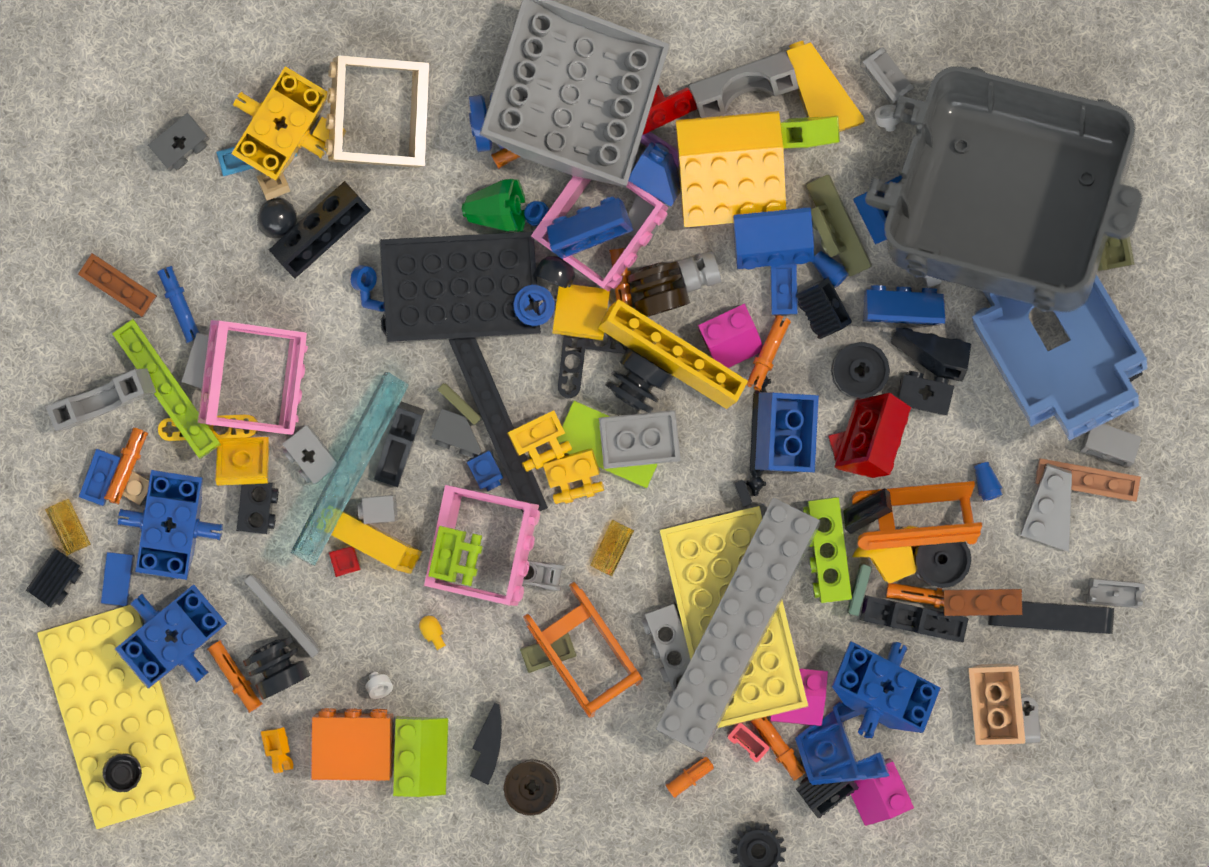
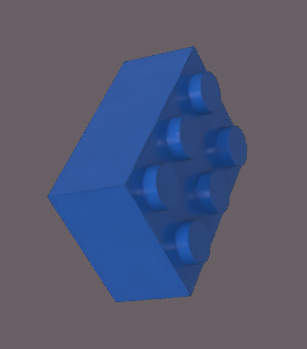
M759 392L756 470L815 473L819 395Z

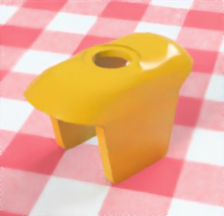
M908 525V526L902 527V528H900V529L920 528V527L913 526V525ZM858 546L852 556L869 557L884 581L888 583H893L916 573L911 546L864 550Z

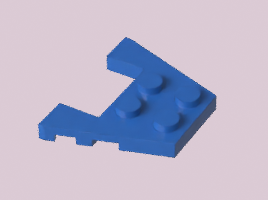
M839 702L833 707V711L822 719V726L810 725L795 738L808 780L812 785L890 776L884 757L880 752L856 761L844 721L861 715V713L845 706L844 703Z

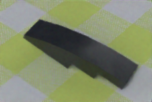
M865 595L859 620L964 643L969 618L963 616H944V612Z

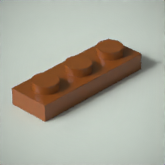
M91 253L78 273L79 276L141 317L145 316L157 298V295L93 253Z
M1022 589L944 590V616L1022 615Z

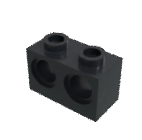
M275 483L241 484L236 531L269 534L270 529L275 528L276 514H272L273 504H277L279 489L275 488ZM257 487H262L266 491V498L262 502L257 501L253 496V492ZM255 512L263 516L264 521L260 527L253 526L250 521L252 514Z

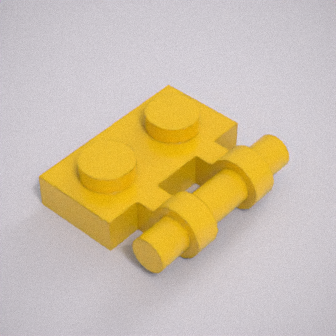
M554 410L507 433L517 455L528 452L530 456L529 460L522 463L526 472L534 468L538 470L544 467V463L554 458L558 460L564 457L565 453L572 450L569 441L560 445L558 443L557 437L565 434ZM548 442L551 449L538 454L536 447Z
M592 448L566 455L558 460L555 458L543 464L550 488L560 486L562 490L560 493L553 494L555 504L562 502L568 504L574 502L576 498L587 496V498L596 496V493L605 490L602 481L593 483L591 479L592 476L599 475L600 473ZM582 479L584 486L575 489L570 488L569 483Z

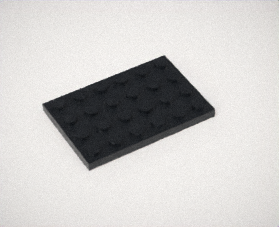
M533 232L380 239L386 343L541 334L540 325L531 326L522 323L515 315L513 306L516 294L522 288L529 285H537V276L534 275L536 270L534 238L531 237ZM529 297L530 304L524 310H534L538 314L539 301L534 302Z

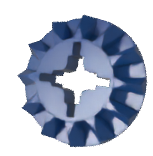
M529 285L522 288L516 294L513 306L515 315L522 323L538 326L546 323L552 317L555 303L553 296L546 288L539 285ZM529 297L534 302L543 300V303L537 308L538 314L534 310H524L530 304Z

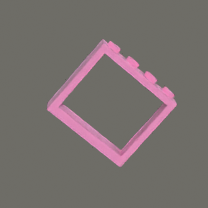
M573 176L531 237L551 250L547 226L552 225L554 219L567 215L591 180ZM629 181L626 187L655 208L605 278L601 277L572 255L563 259L607 291H610L611 288L615 289L620 284L623 278L621 274L626 267L630 268L638 257L636 253L641 246L645 247L649 243L653 235L651 232L656 225L659 226L664 222L667 217L666 211L669 208L651 194Z
M211 320L198 423L294 435L295 424L299 421L296 414L297 406L302 398L300 382L305 374L303 359L304 353L308 349V346H306L307 333ZM228 330L290 339L279 425L217 417Z
M445 485L424 586L505 605L518 606L524 594L523 579L529 570V561H527L529 551L533 549L535 542L533 536L534 527L538 524L540 518L539 505ZM462 496L524 510L506 595L428 576L439 526L455 529Z

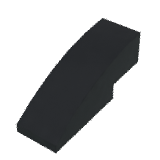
M402 401L400 402L388 433L374 480L398 488L425 409Z
M496 700L472 749L481 754L470 776L489 785L496 767L502 738L501 705Z

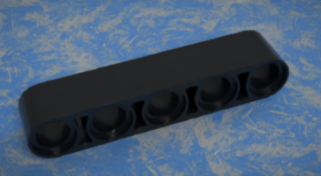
M1022 601V615H988V625L1113 634L1115 608Z

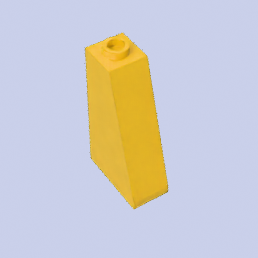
M799 41L789 45L790 50H787L786 53L795 70L799 87L797 91L806 117L838 116L839 132L862 125L865 122L863 115L812 43L804 44V41Z
M329 505L328 509H325L319 518V529L395 570L411 574L422 554L421 550L370 524H364L363 520L337 507Z

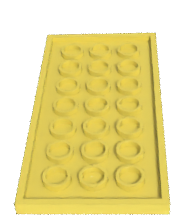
M760 506L660 530L690 660L762 521ZM783 600L718 728L808 707Z
M131 605L37 633L96 829L196 799L161 681L159 680L147 689L114 650L143 626L141 616ZM117 753H128L135 757L141 765V779L138 785L128 792L113 791L108 788L103 779L102 773L105 762L109 757Z

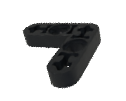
M606 334L608 336V343L603 347L596 346L593 339L582 338L577 341V348L582 347L581 353L575 350L566 351V345L572 347V339L564 335L558 379L560 395L565 398H574L579 394L585 349L624 354L626 350L623 349V345L615 344L616 349H610L612 337ZM570 354H574L580 359V364L575 369H569L565 365V358ZM563 371L569 373L579 372V377L573 376L572 380L573 385H577V389L572 390L569 395L566 394V390L562 389V384L567 383L568 376H562Z

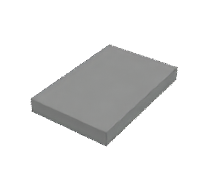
M676 410L599 418L604 469L681 461Z

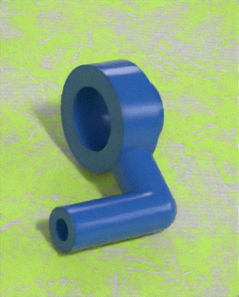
M357 266L352 271L350 280L352 287L360 291L362 307L384 312V302L371 299L370 291L374 288L377 281L375 270L369 266Z

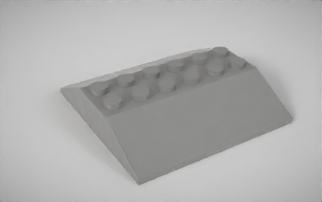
M522 0L480 135L524 159L571 176L626 187L670 44L553 0Z

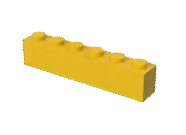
M619 299L608 308L598 326V329L725 409H728L738 401L748 380Z

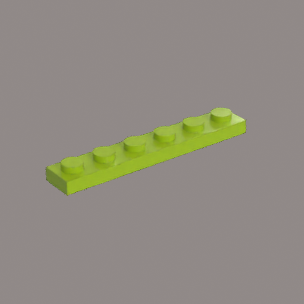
M132 319L113 332V336L136 369H148L156 390L154 395L198 458H203L220 446L221 443L209 426L198 423V410L135 320Z

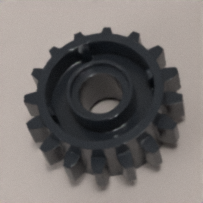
M758 821L755 822V827H750L747 823L745 824L746 830L744 832L739 829L737 830L739 838H732L731 840L736 847L731 848L730 853L737 855L732 861L734 864L740 862L739 867H779L777 865L778 862L785 861L781 853L786 852V847L780 846L784 838H776L778 830L775 828L770 831L768 823L764 827H760ZM755 844H762L765 846V852L761 856H754L751 853L752 847Z

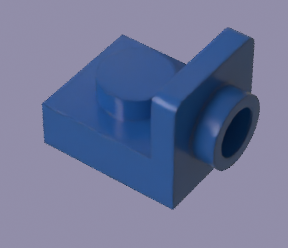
M490 450L467 462L480 490L486 488L488 492L501 485L499 480L504 477Z

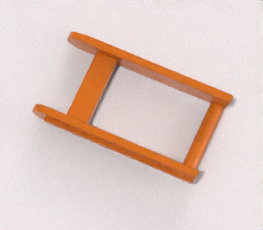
M975 482L887 489L890 492L892 506L960 500L964 524L895 530L892 510L889 514L878 519L879 531L865 532L858 537V546L864 550L965 541L968 544H975L978 537H980L982 522L974 523L970 503ZM882 489L856 492L852 496V504L854 505Z
M575 582L569 584V587L581 605L542 632L528 613L523 618L528 625L526 627L588 718H592L595 716L596 710L633 684L638 686L643 681V678L584 591ZM589 617L628 673L627 677L591 702L588 701L550 645Z

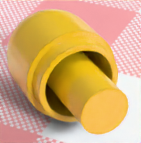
M428 615L423 617L419 622V629L425 640L427 639L428 642L432 641L436 650L445 647L446 645L441 637L444 633L439 621L434 616Z

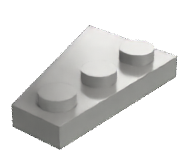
M1049 463L1046 464L1022 526L1021 536L1069 551L1071 471Z

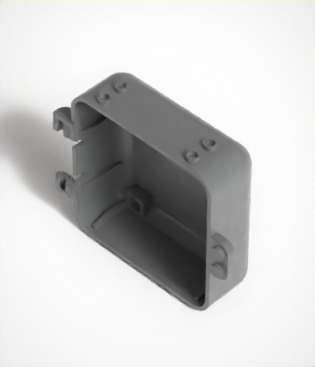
M953 66L940 71L931 82L925 102L899 95L893 118L900 122L912 125L917 124V133L913 137L902 170V180L898 184L893 182L885 184L880 179L872 177L865 198L866 203L870 206L889 211L885 222V234L891 260L899 268L906 270L916 278L929 276L1033 304L1036 308L1041 309L1042 312L1053 310L1071 312L1080 308L1090 296L1108 236L1117 239H1125L1131 236L1142 206L1141 192L1135 187L1124 185L1134 153L1135 123L1132 116L1125 109L1112 105L1111 102L1104 99L1096 101L985 73L984 70L977 67L969 69ZM904 109L913 110L912 115L904 113ZM877 191L884 192L885 197H877Z

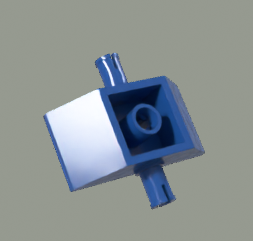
M151 470L145 510L143 512L120 509L119 516L129 517V519L118 518V525L139 527L142 531L135 572L187 580L194 556L196 539L204 537L221 540L222 533L212 532L211 530L223 531V524L202 522L199 519L202 505V477ZM171 517L172 522L176 523V528H172L169 531L168 527L165 526V521H169Z
M192 585L162 611H156L144 597L143 593L130 603L145 621L144 625L114 650L147 689L178 665H182L196 683L209 673L194 656L195 651L227 623L195 585ZM171 635L173 641H165L166 636Z
M850 641L832 684V688L845 706L864 715L857 732L861 736L865 732V738L874 737L878 723L890 729L918 733L925 731L941 687L900 666L907 651L905 645L899 649L902 643L893 642L888 657L885 659Z

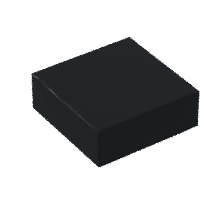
M741 479L733 482L741 505L744 507L752 504L745 481Z

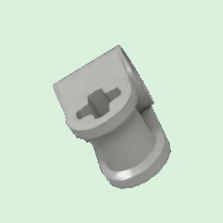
M527 560L529 565L533 567L534 573L530 578L523 579L524 584L561 591L559 583L561 572L565 569V565ZM553 571L552 581L550 582L551 572Z
M1021 694L1022 706L1024 701L1030 705L1023 712L1024 744L1040 743L1041 732L1038 704L1027 694Z

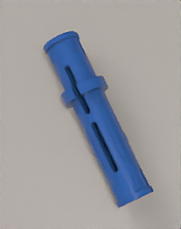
M170 266L165 270L158 271L157 274L166 291L164 294L165 298H169L186 343L193 341V337L195 339L199 330L183 295V292H185L184 288L180 287L173 267Z

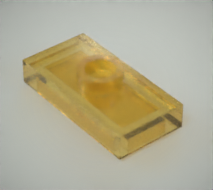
M69 499L45 509L67 556L91 545Z
M612 520L590 566L613 576L634 530Z

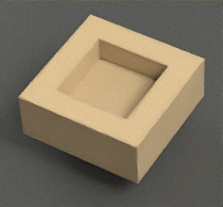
M283 173L276 181L265 174L256 176L266 201L290 192Z
M132 470L123 496L138 505H142L148 493L149 480Z

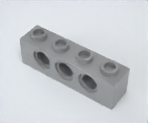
M673 603L644 613L646 619L641 620L646 634L652 633L655 643L650 644L655 659L661 657L664 667L659 668L664 683L670 682L673 690L668 692L670 699L677 688L676 679L680 675H684L691 661L685 634ZM660 628H671L673 631L672 637L666 641L661 640L658 637ZM669 652H680L682 656L681 661L678 664H670L667 661Z

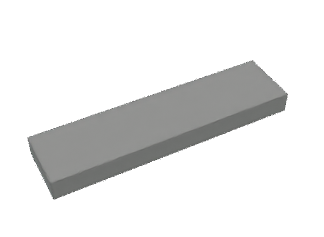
M255 574L250 575L244 580L312 658L321 651L318 644Z

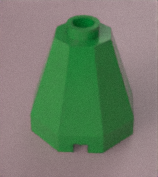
M503 179L467 196L465 202L462 203L464 218H467L470 223L504 231H523L526 218L524 215L525 210H521V203H525V194L520 181L517 179Z

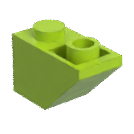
M838 116L788 118L781 122L783 148H806L840 142Z

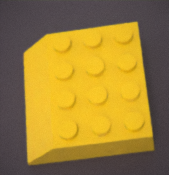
M779 111L676 120L684 227L733 223V215L786 210L784 153Z

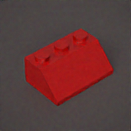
M891 393L855 400L834 467L838 470L870 478L890 475L894 468V461L901 445L905 426L908 423L911 407Z

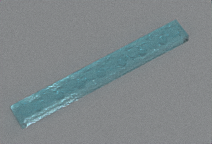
M384 372L290 552L310 565L315 566L409 386L391 373Z

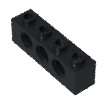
M344 181L268 250L296 279L366 216L371 209Z

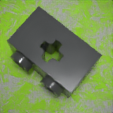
M187 112L149 143L148 146L168 170L175 169L177 171L188 162L186 158L193 152L198 154L208 146L206 142L210 138ZM178 138H180L181 140L186 139V141H184V149H181L179 147L175 149V147L178 145L176 142Z

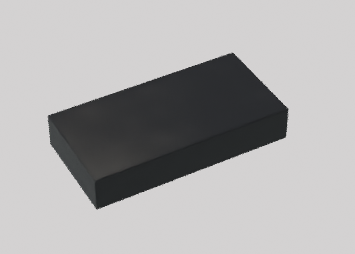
M884 488L843 511L845 530L852 534L892 512L890 492Z

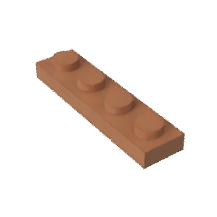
M1041 458L1038 460L1035 484H1039L1046 464L1049 463L1072 472L1071 490L1137 502L1140 476Z

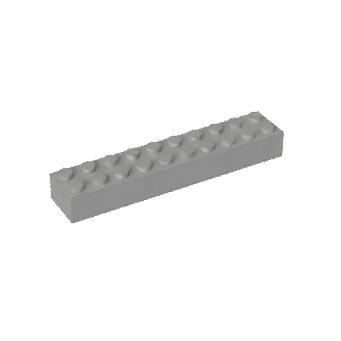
M773 497L656 728L658 732L703 755L705 754L820 526V520Z

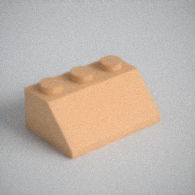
M1005 663L981 664L969 668L976 745L1024 744L1025 732L1018 665Z

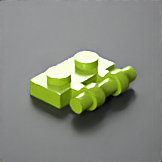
M439 526L428 576L455 582L457 573L463 574L461 584L472 586L473 576L476 577L478 570L475 568L478 554H481L483 548L481 546L483 535L472 533L471 542L467 543L464 542L466 531ZM462 550L468 551L465 566L459 565Z

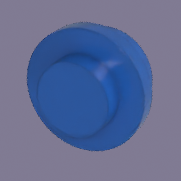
M541 201L530 202L524 211L526 221L532 226H538L549 211V207Z

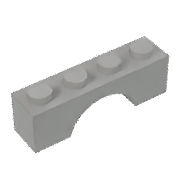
M786 51L689 85L700 118L718 117L726 114L729 104L736 97L747 92L763 91L776 97L799 88L795 70Z
M147 368L134 369L113 378L111 382L99 388L66 398L46 408L55 431L68 430L154 394L156 390Z

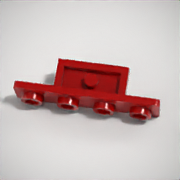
M657 85L642 135L696 110V103L690 89L686 87L668 97H664L659 85Z

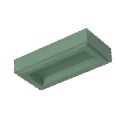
M862 563L859 565L851 593L852 599L849 601L847 608L849 614L859 616L872 569L869 565Z

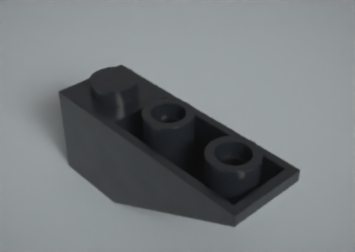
M896 327L891 344L937 377L963 382L968 370L972 343L964 342L961 339L940 337L933 333L916 332L910 328Z

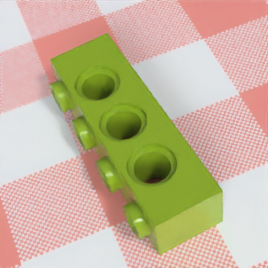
M839 497L808 500L807 506L803 507L804 513L818 520L826 517L830 521V528L825 532L817 530L809 546L813 547L814 557L809 558L811 573L816 572L817 582L813 583L814 597L819 598L820 603L851 600L852 594ZM824 543H830L833 546V553L829 557H823L820 554V547ZM829 568L834 569L837 573L835 581L827 583L823 579V573Z

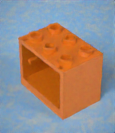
M322 708L321 711H318L312 717L311 780L389 781L393 775V714H387V709H372L370 713H362V709L351 708L346 709L344 713H336L335 708Z

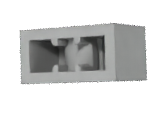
M305 425L282 444L286 448L283 451L284 455L291 463L294 461L298 463L302 468L299 473L307 483L312 481L314 484H317L340 466L339 462L309 425ZM305 450L315 452L313 456L315 461L313 463L311 461H304L303 458L306 456Z
M396 495L362 498V503H358L359 519H363L364 524L397 521Z

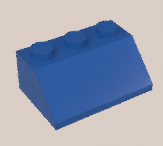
M609 197L600 201L601 205L591 209L590 206L577 210V215L572 217L562 216L552 221L553 224L547 226L552 252L564 259L634 231L624 202L620 198Z
M811 207L733 215L734 250L737 269L751 270L756 267H778L785 264L814 262Z
M871 285V290L864 291L863 321L942 325L945 324L944 294L937 293L936 288H922V292H912V287H896V291H886V286Z

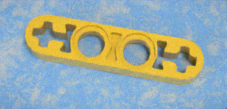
M247 414L217 416L218 418H236V420L242 421L248 418L250 422H258L254 416ZM171 418L162 420L158 425V433L162 439L167 441L186 440L184 437H181V432H173L172 437H169L168 433L163 431V427H167L168 422H171L172 426L177 427ZM207 424L217 439L252 437L258 431L249 429V433H245V429H235L237 434L232 435L233 427H228V431L220 435L216 433L214 425Z

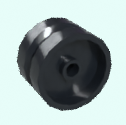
M857 342L849 344L838 351L832 361L830 371L832 381L841 393L847 397L861 399L874 396L883 389L888 382L890 367L887 357L880 348L871 343ZM862 366L864 373L859 376V373H855L854 370L856 367Z
M966 542L911 546L916 566V573L914 574L929 585L940 588L953 587L963 581L970 570L972 562L971 552ZM939 555L943 557L941 562H938Z

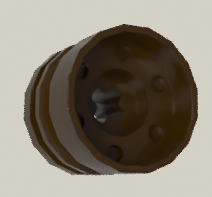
M678 261L652 264L640 268L634 274L626 277L628 283L640 281V286L630 289L631 293L643 292L644 298L634 303L638 312L646 317H650L690 304L686 287L674 288L673 286L674 282L683 278L682 274L670 276L669 273L680 268Z
M537 759L525 760L513 767L507 774L503 785L504 797L509 806L517 813L527 816L539 815L548 810L558 799L560 792L559 776L555 769L547 762ZM532 780H535V784L540 786V789L535 790L534 794L531 793L530 788L526 787Z

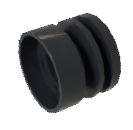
M628 348L619 361L627 369V372L622 374L618 371H613L612 375L621 380L620 383L617 384L608 379L605 386L618 399L629 406L651 413L654 408L646 403L645 399L649 398L654 402H658V397L651 392L652 388L655 387L665 391L674 376Z
M291 636L286 639H276L256 649L247 659L243 660L245 667L255 662L258 665L256 669L249 672L250 676L260 673L264 676L255 685L262 700L311 676L303 660L291 663L290 658L298 652L297 648L287 653L284 647L294 642Z

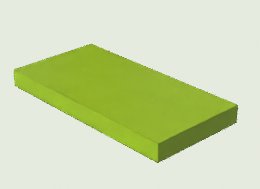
M573 401L562 426L565 434L557 438L560 445L569 441L572 450L567 452V454L592 448L598 467L604 469L599 418L610 416ZM658 463L604 470L647 488Z

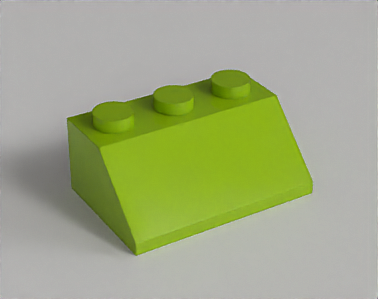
M397 716L395 723L393 796L427 797L446 795L448 718Z

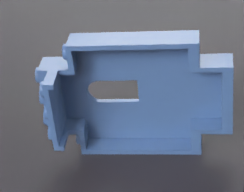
M1097 274L1090 296L1080 308L1071 312L1053 310L1070 341L1050 351H1047L1029 320V313L1035 308L1033 304L983 291L991 307L982 308L972 316L973 326L1031 427L1055 416L1068 440H1071L1139 406V396L1128 378L1147 369V358Z

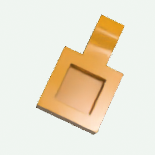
M285 728L261 731L265 754L272 758L273 772L282 773L283 768L284 770L293 769V761L286 755L290 750Z

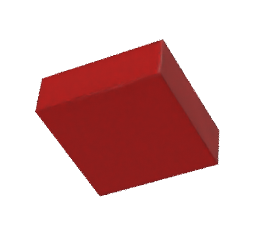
M349 546L329 552L336 577L361 570L354 547Z

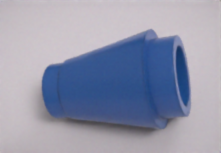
M822 251L814 256V262L812 263L823 279L829 277L834 288L838 287L849 275L844 265Z
M989 462L974 466L978 495L982 496L983 501H989L1002 496L1001 489L1003 487Z

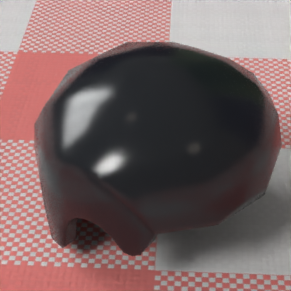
M273 198L266 201L259 209L257 225L260 231L267 237L282 238L295 226L297 212L293 204L286 199Z
M549 256L542 259L534 272L535 276L563 288L571 287L575 278L573 267L558 256Z
M117 753L109 757L105 762L102 775L108 788L115 792H128L138 785L142 776V769L135 757L128 753Z

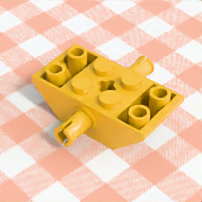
M285 66L263 102L255 101L242 91L238 94L237 97L239 98L235 99L233 106L252 116V121L231 153L232 155L275 181L290 165L296 153L302 147L317 155L320 159L323 158L325 155L324 151H326L325 142L310 133L327 100L326 90ZM285 120L287 128H280L278 131L276 123Z

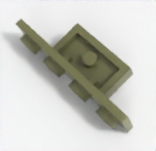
M825 175L807 184V189L816 208L811 210L812 226L815 230L819 231L824 251L829 253L830 257L839 254L850 277L872 267V263L831 176Z

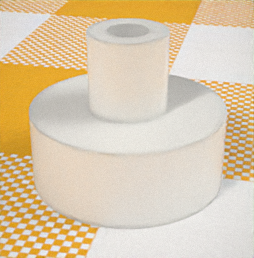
M884 105L875 111L877 125L885 127L888 132L894 131L896 129L895 125L900 122L893 118L896 105Z
M373 672L369 675L370 680L366 683L365 688L370 698L380 699L392 691L393 685L387 675H379L378 672Z

